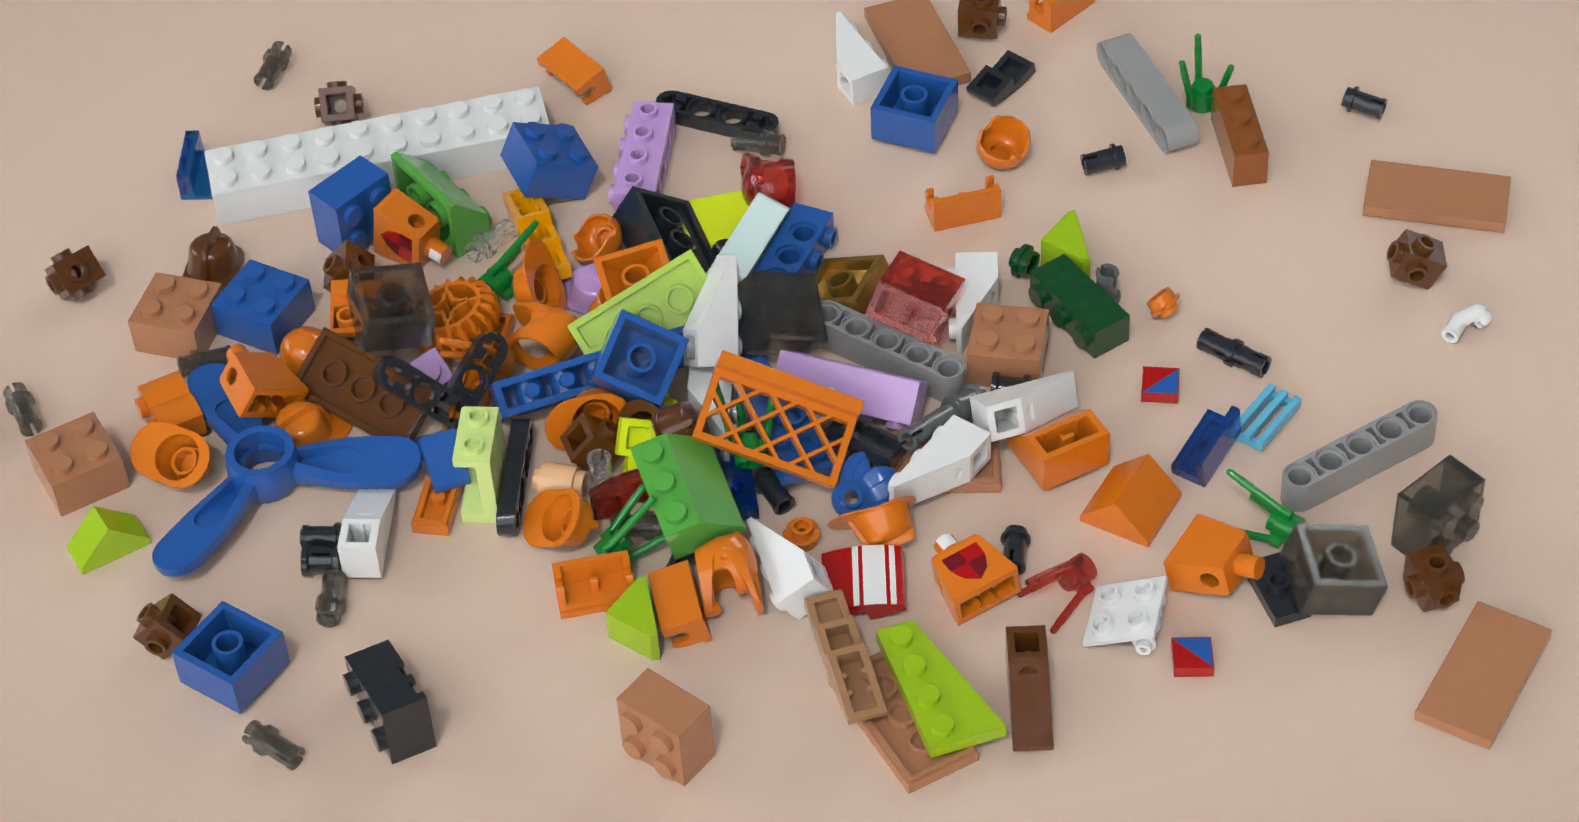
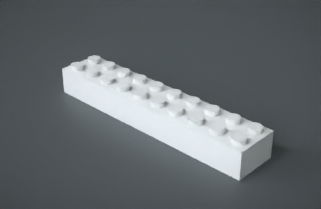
M539 86L206 150L204 153L219 226L311 208L308 191L360 155L388 173L391 191L396 188L390 154L396 151L429 161L439 171H445L451 180L508 169L500 154L512 123L537 122L549 124Z

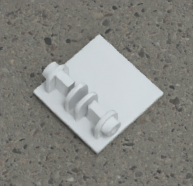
M1160 576L1097 586L1082 643L1083 648L1131 641L1136 652L1140 655H1149L1151 651L1155 650L1157 646L1155 634L1160 631L1163 619L1162 607L1167 602L1165 591L1168 577Z

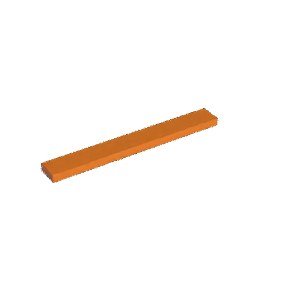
M502 313L503 316L499 319L501 326L494 329V333L502 335L506 340L513 334L516 321L514 314ZM493 340L491 343L485 342V344L493 346L495 341ZM472 361L473 364L479 365V361ZM475 370L467 371L463 376V385L480 380L478 373ZM488 389L478 404L479 407H490L491 398ZM458 404L455 406L449 405L447 411L449 413L448 420L451 417L456 419L459 417L460 413L456 410ZM427 474L411 522L412 532L449 536L465 485L435 494Z

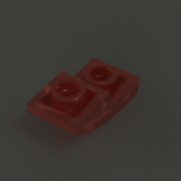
M638 468L609 478L589 490L590 504L593 508L595 521L616 518L632 494L635 493L641 484H644ZM645 490L637 503H644L649 498L647 490Z

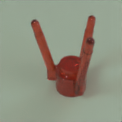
M1078 553L1068 561L1026 579L1025 585L1027 587L1021 589L1017 596L1022 598L1056 580L1064 590L1069 592L1072 590L1077 591L1076 595L1050 628V633L1056 634L1084 597L1094 591L1091 581L1097 577L1096 566L1087 555Z

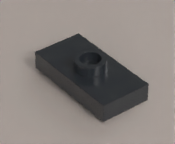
M858 417L848 449L854 453L863 451L867 455L868 460L879 466L892 468L907 453V450L902 447L907 441L899 442L898 436ZM833 421L827 427L825 436L831 441L842 438L846 425Z
M1280 552L1264 556L1265 570L1259 580L1247 579L1274 627L1311 617L1312 608Z

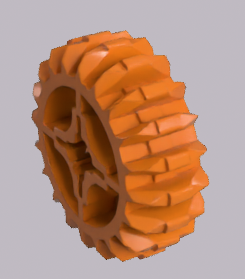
M460 276L453 282L447 279L445 284L440 286L434 284V289L429 292H422L423 298L413 301L414 308L407 311L409 318L405 321L406 329L409 333L408 337L412 345L416 346L422 355L434 347L440 354L441 351L466 352L468 350L442 345L439 342L441 337L472 342L478 334L494 332V329L500 327L499 319L503 315L495 292L486 285L484 280L477 281L474 277L465 280ZM443 358L446 362L450 360V358Z

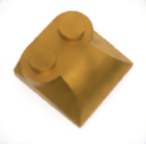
M884 255L824 259L796 303L797 308L810 311L815 303L822 300H831L870 317L889 286V265Z

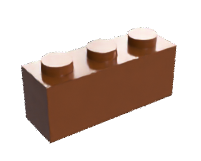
M1247 85L1213 88L1211 121L1232 187L1266 183L1269 151Z

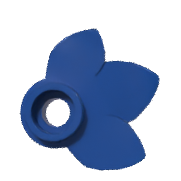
M863 451L851 455L842 464L839 474L840 484L832 492L831 504L833 509L839 515L889 502L887 500L889 498L888 484L891 477L898 471L886 466L871 468L868 457ZM846 493L854 494L857 498V503L850 504L846 502L844 495Z

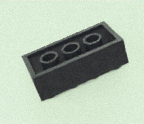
M632 186L612 216L621 225L623 243L626 249L662 239L669 262L691 249L705 273H707L716 258L697 216L687 200ZM683 223H684V225H685V227H686L688 233L690 234V236L687 235V234L684 232L683 227H682Z

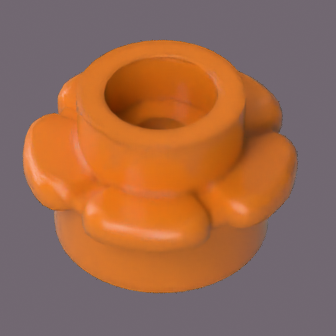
M1166 287L1156 293L1146 303L1151 310V316L1156 317L1159 315L1162 319H1165L1179 308L1176 300L1180 298V294H1174L1170 287Z
M805 517L789 521L786 525L787 529L783 531V537L805 552L814 549L821 536L817 522Z

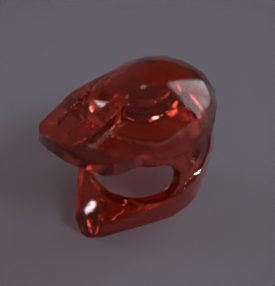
M749 152L742 154L740 163L741 191L748 207L758 192H761L791 209L795 203L796 189L794 159L781 157L778 160H761L759 156L752 155Z

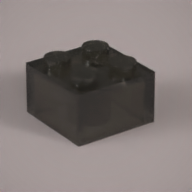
M421 262L349 270L346 297L360 353L432 346L436 317Z
M756 270L737 284L738 300L742 308L739 325L745 354L779 356L780 350H792L810 354L828 343L815 274Z
M1448 455L1397 494L1391 546L1406 556V553L1442 543L1450 555L1453 549L1463 541L1468 542L1472 540L1480 528L1479 517L1484 503L1483 493L1486 479L1452 455Z
M1296 523L1281 550V556L1299 614L1372 616L1388 588L1368 525Z

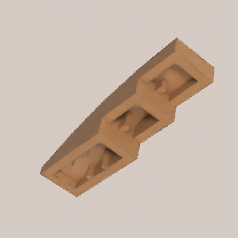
M842 589L804 598V607L816 643L848 724L887 715L888 711L866 644L861 641L854 616L850 615Z

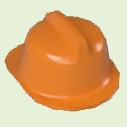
M533 239L525 248L523 266L517 269L513 276L514 297L519 302H536L566 310V291L557 273L551 253L542 240Z
M601 388L584 390L576 398L559 403L549 413L545 421V433L548 441L556 448L565 450L560 436L582 412L600 419H610L616 424L619 412L627 402L622 397Z
M297 401L286 405L280 410L275 420V426L284 429L292 437L296 446L346 438L352 430V424L324 410L321 405L306 401Z
M158 421L144 426L132 440L130 447L131 462L137 472L149 479L173 488L183 489L198 484L206 475H212L213 469L210 467V447L205 438L196 432L172 423Z
M571 488L548 489L540 492L528 505L523 518L522 530L525 540L531 546L538 548H575L584 543L591 530L600 529V524L594 520L592 506L588 501L580 497L577 490Z
M904 496L879 506L849 512L833 518L828 522L827 526L834 530L852 529L863 545L901 546L915 538L909 508L915 504L916 498L914 496Z

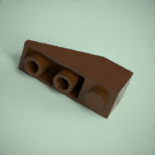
M1046 626L1006 627L1005 658L1013 751L1053 750Z

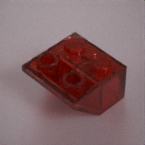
M899 251L879 280L865 315L925 342L938 345L966 279L903 251Z

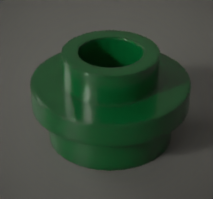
M1026 243L1020 248L1017 247L1013 250L1008 263L1009 267H1011L1012 276L1016 278H1021L1022 276L1030 278V271L1037 268L1040 254L1034 251L1032 245Z

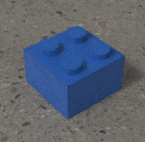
M894 65L870 107L871 138L936 153L958 112V80Z
M513 122L500 154L524 197L585 200L598 169V165L574 126L564 123L554 125L537 122Z
M360 155L310 189L308 194L318 242L331 251L338 248L346 239L363 249L373 242L374 208L391 192L388 173Z
M251 259L211 303L218 335L266 352H271L275 355L279 354L280 345L285 335L296 328L302 327L316 310L309 279Z
M621 309L613 321L588 383L628 401L635 399L647 400L659 409L690 339Z
M223 600L172 652L181 683L239 714L251 704L290 662L282 631Z

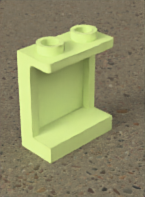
M464 406L461 408L452 462L454 467H468L471 484L465 485L461 508L462 523H496L497 505L506 457L499 407Z

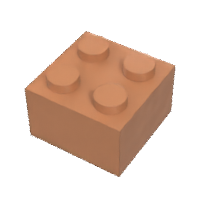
M156 272L128 319L135 350L201 363L217 335L211 303L223 291L222 284Z
M977 303L967 349V384L977 383L981 386L991 387L993 372H999L1000 376L1017 378L1030 375L1031 381L1042 378L1049 336V309Z
M94 411L25 440L34 471L61 517L130 487L122 457Z
M647 668L616 698L622 746L625 752L633 759H641L654 767L663 778L673 779L685 787L715 756L710 705L651 669Z

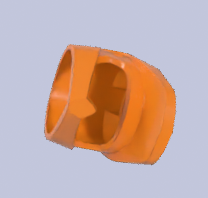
M517 301L512 306L515 316L522 326L506 339L508 348L510 347L514 353L515 362L536 370L566 361L574 354L578 343L567 326L578 319L575 315L565 309L536 302ZM529 339L539 342L547 348V353L540 358L529 355L520 346L519 340Z
M735 531L731 534L717 536L694 549L705 618L715 617L721 613L722 606L717 602L719 592L725 588H734L738 596L746 594L751 600L757 615L764 613L756 554L743 534Z

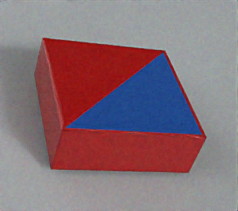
M1143 366L1141 402L1178 404L1180 368Z
M1211 637L1171 638L1174 677L1214 676Z

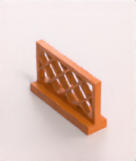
M722 350L716 360L712 372L713 375L691 439L834 489L864 401ZM719 380L733 384L740 397L723 405L716 393ZM744 389L750 390L752 392L746 394ZM761 394L770 398L775 410L758 418L749 399ZM712 400H713V402H714L716 408L713 409V410H711V411H709L710 406H711V403H712ZM780 402L786 403L788 405L782 407ZM743 403L752 421L734 428L726 410ZM797 407L805 410L811 423L793 430L785 412ZM720 414L729 431L718 437L702 432L706 419ZM815 414L822 416V418L817 420ZM779 416L788 434L770 441L761 423ZM830 420L846 425L842 438L829 443L820 426ZM755 426L764 445L752 450L743 446L738 433ZM814 428L823 447L806 454L797 435ZM732 437L734 443L725 439ZM791 439L800 457L790 462L780 460L773 446ZM839 445L837 455H835L832 448ZM767 450L769 455H766L761 452ZM826 451L833 464L830 476L815 472L809 459ZM803 462L805 468L797 466V464Z

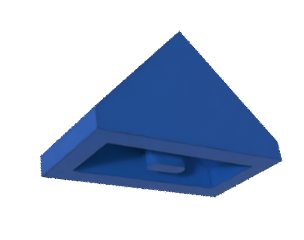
M447 428L414 438L415 443L420 449L422 462L435 494L471 484L467 467L453 466L452 457L457 435L456 428Z

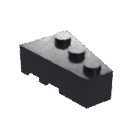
M389 639L344 657L348 671L342 674L344 684L350 696L357 694L360 700L356 702L359 714L364 724L371 722L374 729L370 730L378 752L385 750L393 765L437 747L427 697L423 691L416 694L413 688L414 685H417L412 674L406 675L403 669L405 667L404 662Z

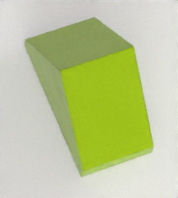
M1075 210L1068 211L1041 239L1040 265L1065 254L1090 277V256Z
M93 506L66 548L78 569L84 575L152 542L136 515Z
M641 576L605 612L608 636L652 661L660 660L658 634L646 576Z

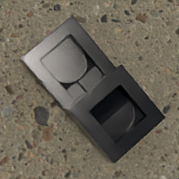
M1007 50L993 68L985 65L966 87L968 93L992 105L998 104L1015 93L1036 72L1035 64Z

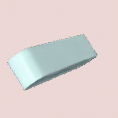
M758 192L718 254L737 255V263L741 269V279L737 284L738 294L790 211L789 207L761 192Z

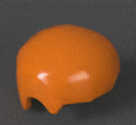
M995 116L979 132L976 146L977 154L987 165L998 170L1016 167L1025 159L1031 143L1030 130L1023 121L1013 116Z
M592 214L583 221L578 233L573 235V239L577 244V250L571 251V254L579 262L589 265L594 263L593 258L620 251L623 243L621 225L608 214Z
M302 326L290 331L283 338L279 351L280 360L295 375L321 333V329L312 326Z

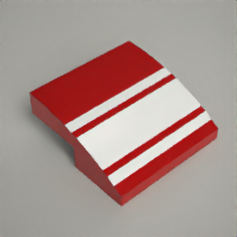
M864 545L821 554L822 565L825 566L833 590L842 589L850 615L865 611L868 617L873 620L907 610L904 550L901 546Z

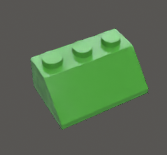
M397 151L390 154L396 188L439 219L440 240L452 246V254L460 258L492 240L490 230L492 219L484 206H478L465 189H459L445 171H439L429 161Z
M664 433L630 447L649 497L654 495L657 498L652 506L675 560L694 553L695 548L717 536L731 534L735 531L739 533L747 531L713 446L693 440L691 436Z

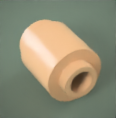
M544 461L540 468L536 467L534 470L532 488L537 490V495L548 489L567 488L577 490L580 497L584 500L588 495L590 474L588 471H582L580 466Z

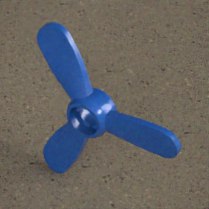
M210 363L199 366L187 378L188 389L197 401L207 424L227 445L225 467L228 477L194 506L156 544L152 552L153 564L158 572L168 577H180L192 573L202 566L233 532L253 503L278 501L290 494L297 484L340 489H396L406 486L418 477L422 469L420 449L411 439L401 436L346 437L296 446L292 437L284 429L263 425L261 418H240L237 415L220 384V376L226 366L225 364ZM265 462H276L273 465L266 468L251 469L257 464Z

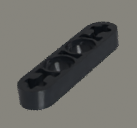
M675 90L664 91L656 98L658 103H674L676 125L763 145L775 142L780 135L778 117L770 112ZM700 111L710 112V114L706 116L694 115L696 112ZM732 118H737L741 120L740 122L733 124L725 122L726 120Z
M513 419L511 422L496 513L498 536L519 535L533 449L534 429L531 419Z

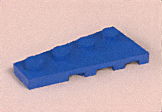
M764 356L749 359L772 367ZM744 389L746 394L752 392L750 390ZM761 394L749 399L758 418L766 414L769 398ZM780 402L782 407L788 405L786 403ZM795 407L785 412L793 430L811 423L803 409ZM779 416L773 418L770 441L788 434ZM814 428L797 435L806 454L823 447ZM791 439L773 446L780 460L790 462L800 457ZM832 448L835 455H837L838 451L835 448ZM826 451L809 459L815 472L830 476L833 464ZM803 462L797 464V466L805 468ZM774 469L781 486L807 481Z

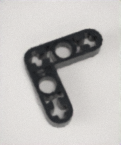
M494 332L478 334L473 339L446 386L406 361L395 357H385L376 364L374 379L376 384L438 424L447 428L457 429L460 415L457 419L451 417L448 420L449 413L441 407H436L439 400L447 405L455 406L458 404L456 410L459 413L464 406H478L507 356L508 344L500 334ZM494 340L493 348L497 350L496 354L487 355L482 364L489 366L486 370L483 366L473 364V359L482 361L485 356L486 349L482 347L484 342L491 343ZM397 365L396 373L410 380L406 385L395 380L387 382L389 376L385 373V369L387 367L394 368ZM475 370L480 377V382L476 389L469 391L463 385V376L467 371ZM425 382L431 388V397L425 403H418L414 397V389L418 384Z

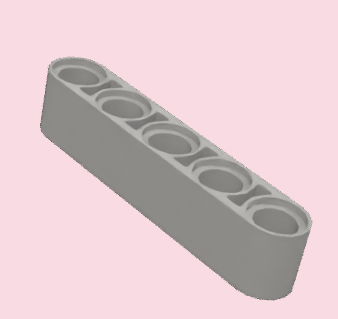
M1131 33L1097 43V56L1103 70L1164 153L1199 142V130L1193 116Z
M822 300L811 307L812 341L817 346L866 368L927 381L929 383L926 395L940 402L948 395H958L965 386V363L960 357L835 301Z
M1424 400L1409 402L1288 464L1284 468L1280 496L1282 505L1294 512L1307 511L1429 448L1435 438L1438 418L1436 407Z

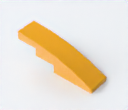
M520 188L502 193L503 201L517 237L533 221L537 220L539 222V226L521 246L523 252H525L526 246L533 239L542 240L551 253L560 279L572 277L571 264L563 252L560 236L552 224L550 211L543 198L524 197Z

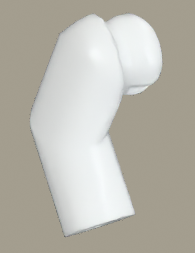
M1475 303L1455 312L1442 330L1441 336L1448 343H1456L1468 325L1473 322L1477 328L1482 329L1491 322L1492 314L1486 310L1485 305Z

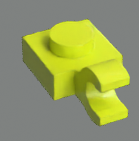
M619 417L615 454L625 456L621 468V480H625L627 483H641L642 477L630 447L657 437L652 427V420Z

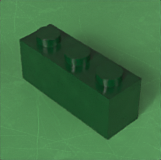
M1065 254L1030 271L1028 294L1032 303L1042 309H1049V316L1057 327L1064 329L1072 337L1074 343L1079 348L1084 349L1094 359L1129 341L1130 315Z

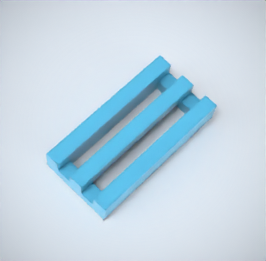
M1269 383L1230 429V437L1263 452L1301 407V398L1295 395L1291 399L1288 397L1289 392L1283 389L1278 393L1275 391L1276 386ZM1280 406H1283L1284 409L1265 429V431L1259 436V438H1253L1261 428L1265 427V425L1270 421L1271 416L1278 410V408Z

